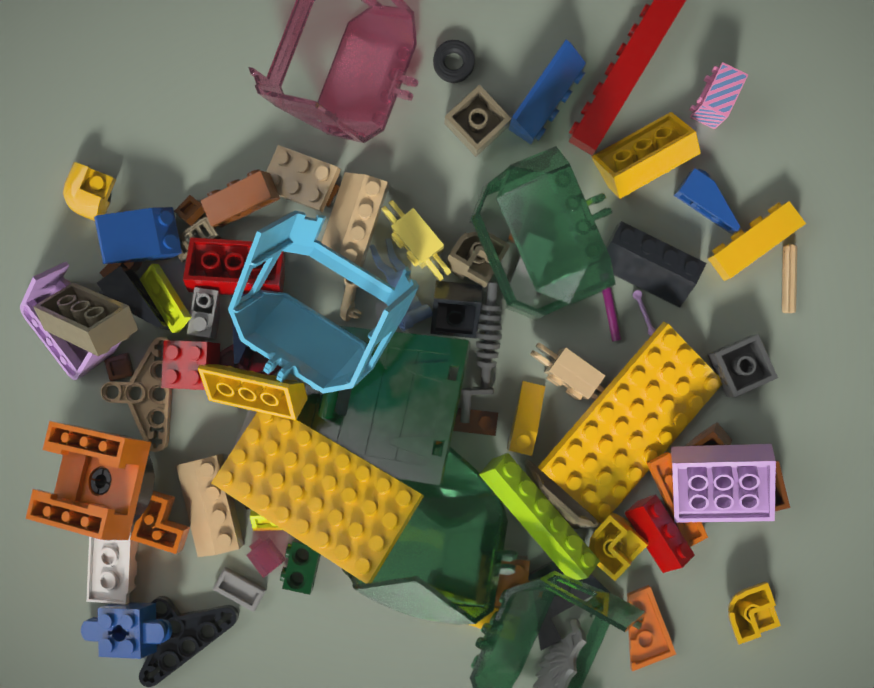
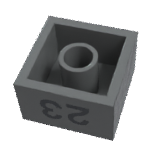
M759 334L750 335L707 354L715 373L720 377L726 397H737L778 378Z

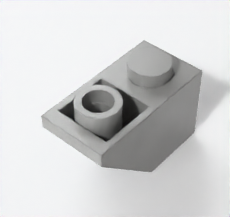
M194 288L190 311L192 318L188 323V335L211 339L217 338L220 320L219 291Z

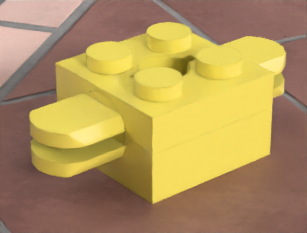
M393 200L389 201L388 204L400 218L397 220L386 206L381 208L382 212L393 224L391 225L393 232L391 234L392 240L400 249L404 247L408 251L406 252V257L414 267L419 265L423 269L427 266L439 281H442L444 277L431 261L434 260L447 276L451 273L450 269L439 257L444 251V244L414 208L404 214Z

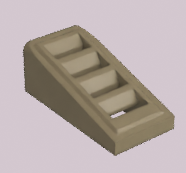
M207 216L179 235V240L184 244L187 252L189 243L186 239L188 237L196 238L194 236L196 232L201 238H206L201 230L204 227L209 233L208 239H221L216 228L211 227ZM182 251L181 254L177 255L181 262L186 261L187 252L184 254Z

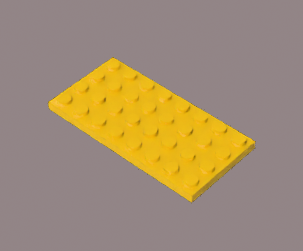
M662 322L538 468L595 519L602 523L649 471L646 462L663 454L722 386L720 377L668 323Z
M261 412L255 414L211 482L228 495L369 586L424 497L421 493L300 421Z

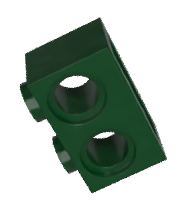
M296 538L292 541V544L288 543L285 558L289 559L287 567L282 568L280 581H283L282 589L310 595L314 588L321 554ZM298 549H306L309 552V558H299L297 554ZM300 572L304 577V581L301 583L295 582L292 578V573Z

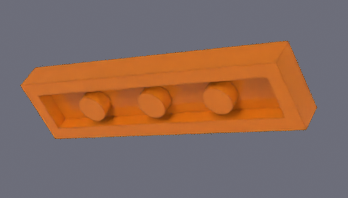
M665 452L646 463L667 510L674 521L671 453ZM674 521L690 547L708 538L702 522Z

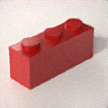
M656 494L636 501L624 512L635 531L648 542L646 548L662 573L683 568L695 556Z

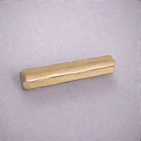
M788 244L783 246L782 312L795 313L797 298V245Z

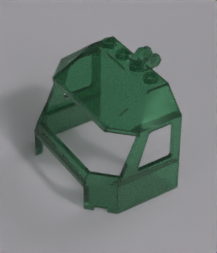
M557 146L511 164L486 184L481 191L469 222L475 228L506 301L507 307L505 309L517 312L535 321L596 296L616 285L611 258L595 221L613 212L611 208H604L593 215L591 214L589 206L604 201L606 196L604 193L585 200L570 163ZM499 191L496 200L535 291L552 297L557 301L537 309L516 300L480 215L487 196Z
M552 571L505 589L499 599L501 603L499 610L492 615L490 623L483 624L481 632L485 634L484 637L477 638L475 646L481 652L479 655H476L471 664L473 669L470 675L472 687H513L524 668L555 594L589 612V617H595L586 636L587 643L582 647L577 656V673L572 677L567 688L583 687L610 624L623 632H626L632 626L640 630L642 623L638 620L642 621L645 611L611 593L557 571ZM558 581L591 595L593 598L584 601L560 588Z

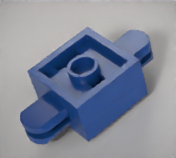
M111 603L98 608V617H93L83 622L81 635L86 641L98 642L99 657L142 659L157 652V644L170 639L172 627L168 620L156 619V603Z

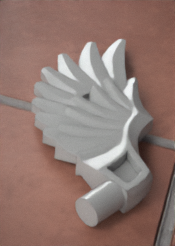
M578 619L570 621L573 632L562 639L561 643L553 644L554 648L549 649L551 653L544 656L546 661L539 664L542 669L536 673V677L539 679L533 684L534 688H567L572 677L577 673V656L582 647L587 643L586 634L582 630Z

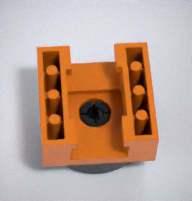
M49 421L42 450L63 455L54 493L38 489L32 490L25 519L100 540H129L132 524L142 516L149 506L153 493L155 474L149 455L151 442L126 435Z

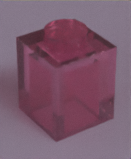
M269 537L264 541L261 538L256 540L249 546L251 551L246 554L263 578L286 560Z

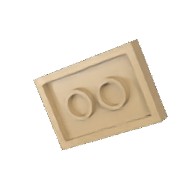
M278 145L266 172L271 174L280 197L323 213L341 169Z

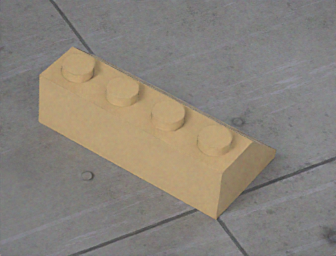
M345 172L321 243L358 266L363 267L381 208L389 189L388 182L366 174Z
M223 454L176 465L198 557L218 555L238 550L244 546L233 497L211 483L224 464Z

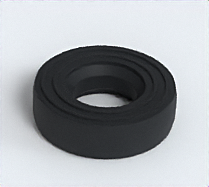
M460 40L445 41L434 53V70L446 82H462L471 75L474 69L475 57L473 51L466 43ZM456 53L462 57L463 64L459 69L451 70L446 66L445 58L449 54Z

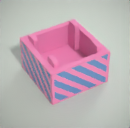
M723 62L719 67H713L711 76H705L704 81L707 83L697 100L696 106L692 105L689 109L692 111L690 118L713 129H716L728 118L748 77V74Z

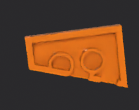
M647 585L627 593L631 671L676 655L651 587Z

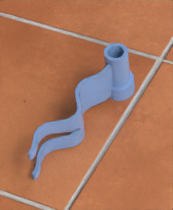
M386 239L389 260L397 272L382 261L374 244L369 245L376 266L385 274L388 284L396 288L406 266L397 258L391 239ZM415 295L399 324L400 329L405 331L412 328L413 324L432 317L430 306L428 304L422 305L419 298Z

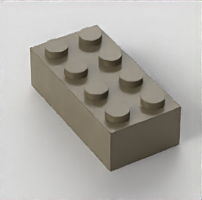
M74 282L33 306L45 331L97 356L107 353L113 346L127 340L131 334L138 330L128 305Z

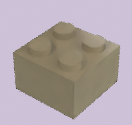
M479 84L445 116L444 124L477 157L510 126L512 118Z

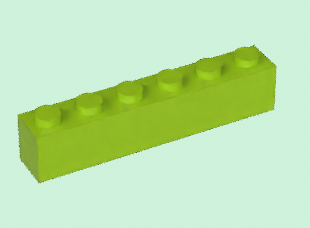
M509 453L493 458L480 472L481 478L570 581L589 578L600 560Z

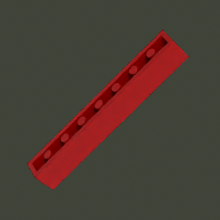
M653 0L651 5L646 3L639 15L643 19L639 25L634 23L628 33L631 39L627 44L622 43L616 53L619 57L615 64L611 62L604 75L608 76L605 82L601 83L599 81L592 94L596 97L593 102L587 101L580 113L584 115L580 123L575 121L569 131V134L572 135L569 140L571 144L593 156L686 0Z

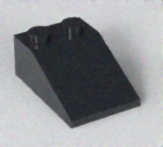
M119 266L97 282L100 287V294L128 305L131 313L158 328L170 330L134 271Z

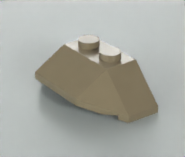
M529 459L524 461V472L573 529L595 528L600 525L593 516Z

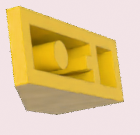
M522 381L507 450L532 456L546 386Z

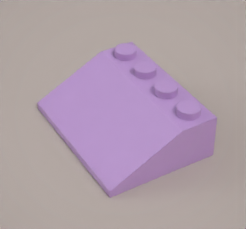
M772 444L671 447L675 522L775 521L776 460Z

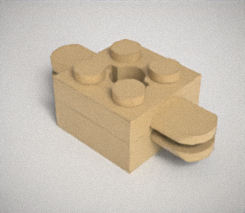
M538 342L535 347L551 358V362L538 352L531 351L530 355L547 367L544 371L548 375L546 379L557 387L558 385H563L567 388L566 393L575 400L591 398L595 401L599 396L594 391L596 390L601 394L605 390L599 385L605 375L568 348H562L555 354Z

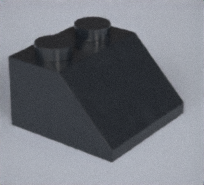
M436 280L430 334L477 339L476 332H478L477 326L481 311L483 286Z

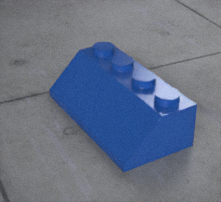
M567 39L512 116L508 130L530 145L535 139L539 141L547 130L544 128L547 121L553 122L560 111L557 109L561 101L566 103L573 92L570 90L574 83L578 85L585 75L583 69L586 62Z

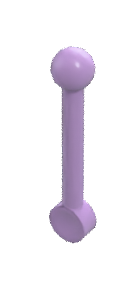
M636 290L632 296L639 304L648 327V335L651 336L656 329L652 326L641 299L642 292Z

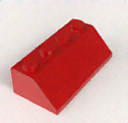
M190 237L183 281L188 292L194 293V288L197 287L219 291V294L233 295L253 241ZM284 251L281 252L260 290L283 293L285 279ZM265 262L252 269L243 294L250 292Z

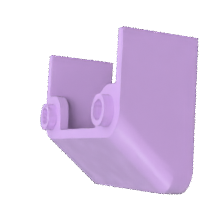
M64 262L33 276L21 302L20 310L25 320L71 379L77 380L111 356L121 342L113 346L107 353L97 356L43 329L33 306L71 284L69 280L64 278L69 264Z

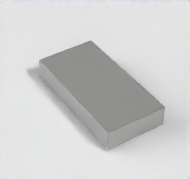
M227 567L223 569L213 587V590L253 612L267 590Z

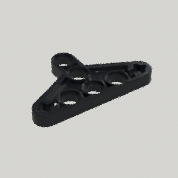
M159 596L155 598L151 603L161 601L167 606L166 613L159 614L156 612V619H164L169 622L178 621L181 625V630L178 633L172 632L170 639L157 644V652L147 656L139 673L140 683L145 687L157 685L229 630L238 621V610L232 605H223L181 614L168 597ZM223 611L226 614L230 612L233 615L230 618L232 622L226 620L219 626L217 621L224 616ZM203 626H212L214 636L205 637L202 633ZM185 640H192L195 643V650L187 652L183 648V642ZM171 654L176 658L175 666L170 667L165 664V655ZM159 666L161 670L154 676V679H148L146 677L148 671L152 672Z

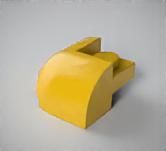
M73 162L64 183L63 196L72 211L95 221L94 216L106 214L110 204L107 200L116 179L83 164Z
M611 513L592 534L589 548L600 560L597 566L616 581L631 565L632 561L648 546V542L630 527L631 523L616 513Z
M761 582L740 590L732 596L729 602L728 618L739 645L762 637V632L781 626L774 608L776 604L768 582Z

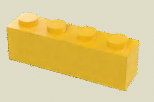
M790 201L782 205L780 202L776 203L767 210L770 214L764 218L760 215L749 223L751 227L744 232L741 229L730 237L732 241L726 246L724 243H721L711 250L713 255L708 260L724 281L731 279L806 224Z

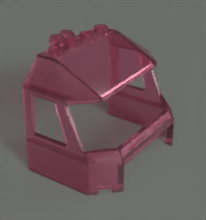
M296 0L267 77L256 69L248 67L250 74L255 79L256 91L277 108L321 130L327 135L366 143L385 130L397 97L412 101L413 94L407 90L400 89L402 83L411 87H417L419 83L415 78L406 76L417 46L414 11L403 0H391L397 7L385 6L376 0H361L370 7L347 23L317 102L285 95L281 87L315 1Z

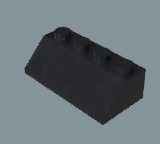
M621 221L616 225L596 267L606 272L608 271V273L680 308L696 286L707 263Z

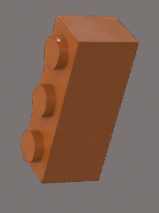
M257 169L249 172L247 177L242 180L237 179L229 182L227 187L222 190L217 189L207 194L208 197L201 200L211 227L222 228L281 198L271 174Z

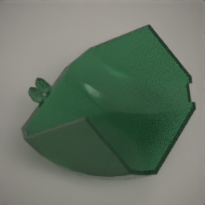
M443 443L436 444L434 455L441 456ZM450 447L441 486L399 480L421 493L424 497L373 582L365 584L344 569L342 570L348 575L353 583V588L357 592L395 611L438 623L455 625L476 624L494 611L499 575L515 573V565L501 564L502 560L508 562L515 561L518 552L513 550H504L508 519L503 502L481 478L480 472Z

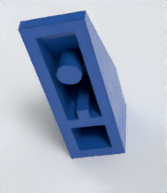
M694 168L688 173L674 196L728 233L733 234L738 231L740 225L715 181L710 178L706 171Z

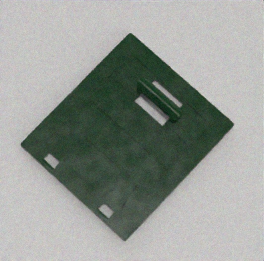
M340 326L368 345L370 341L368 334L373 329ZM395 332L375 367L352 388L346 416L338 415L335 412L339 391L321 393L306 383L305 390L308 399L297 420L396 479L441 486L471 343L467 339ZM380 342L374 347V349H373V351H372V354H371L372 356H373V354L375 353V351H376L377 347L379 346ZM452 367L458 368L456 381L449 380ZM436 441L443 442L440 457L434 455Z

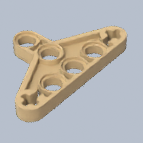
M157 337L152 341L129 382H107L101 388V396L106 402L128 403L143 440L151 442L150 451L152 452L163 451L169 444L172 388H163L166 392L164 400L158 401L154 397V391L161 387L162 379L156 375L155 369L163 362V360L155 361V356L161 357V350H157V346L161 345L164 340H170L166 337ZM112 385L116 386L119 390V394L115 399H111L107 395V390ZM136 386L142 390V396L138 400H134L130 394L132 388ZM156 411H161L164 414V421L160 425L154 423L152 418ZM151 427H164V432L158 431V438L162 439V444H159L156 448V444L152 443V439L156 438L157 431L151 432Z

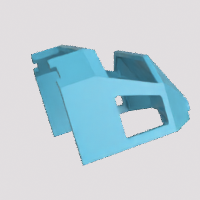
M295 210L257 231L228 310L241 342L269 359L263 370L267 374L279 365L282 369L278 372L276 379L280 382H283L291 374L321 393L350 389L357 385L375 367L405 316L419 285L416 280L410 278L411 270L408 266L405 267L396 288L389 285L317 240L326 216L317 215L315 219L305 217V212ZM282 251L312 257L387 304L388 307L384 309L377 326L368 334L370 339L368 345L289 294L260 290ZM265 262L252 289L242 297L252 269ZM380 342L379 346L377 347L375 353L372 356L371 354L374 347Z

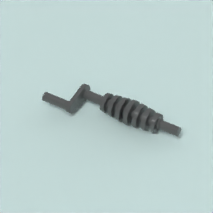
M488 282L487 302L481 306V309L486 310V313H480L479 319L485 320V322H479L477 328L485 331L476 332V338L484 339V341H476V347L483 348V350L477 351V356L482 358V360H477V366L482 368L480 386L461 389V423H470L472 395L494 394V388L490 387L491 369L496 367L497 362L493 361L492 358H498L499 352L493 351V349H500L501 343L494 342L493 340L502 339L501 333L494 332V330H502V325L495 323V321H501V315L495 314L496 311H501V306L496 303L498 287L496 282Z

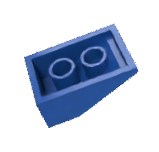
M173 207L146 208L94 216L103 264L169 260L182 253Z

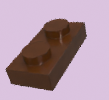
M461 408L457 409L453 431L496 436L498 412L471 409L470 423H461Z

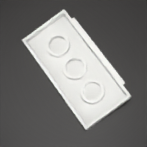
M132 524L129 540H100L89 537L86 602L129 603V593L136 588L134 579L137 575L135 555L138 551V542L130 540L134 524Z

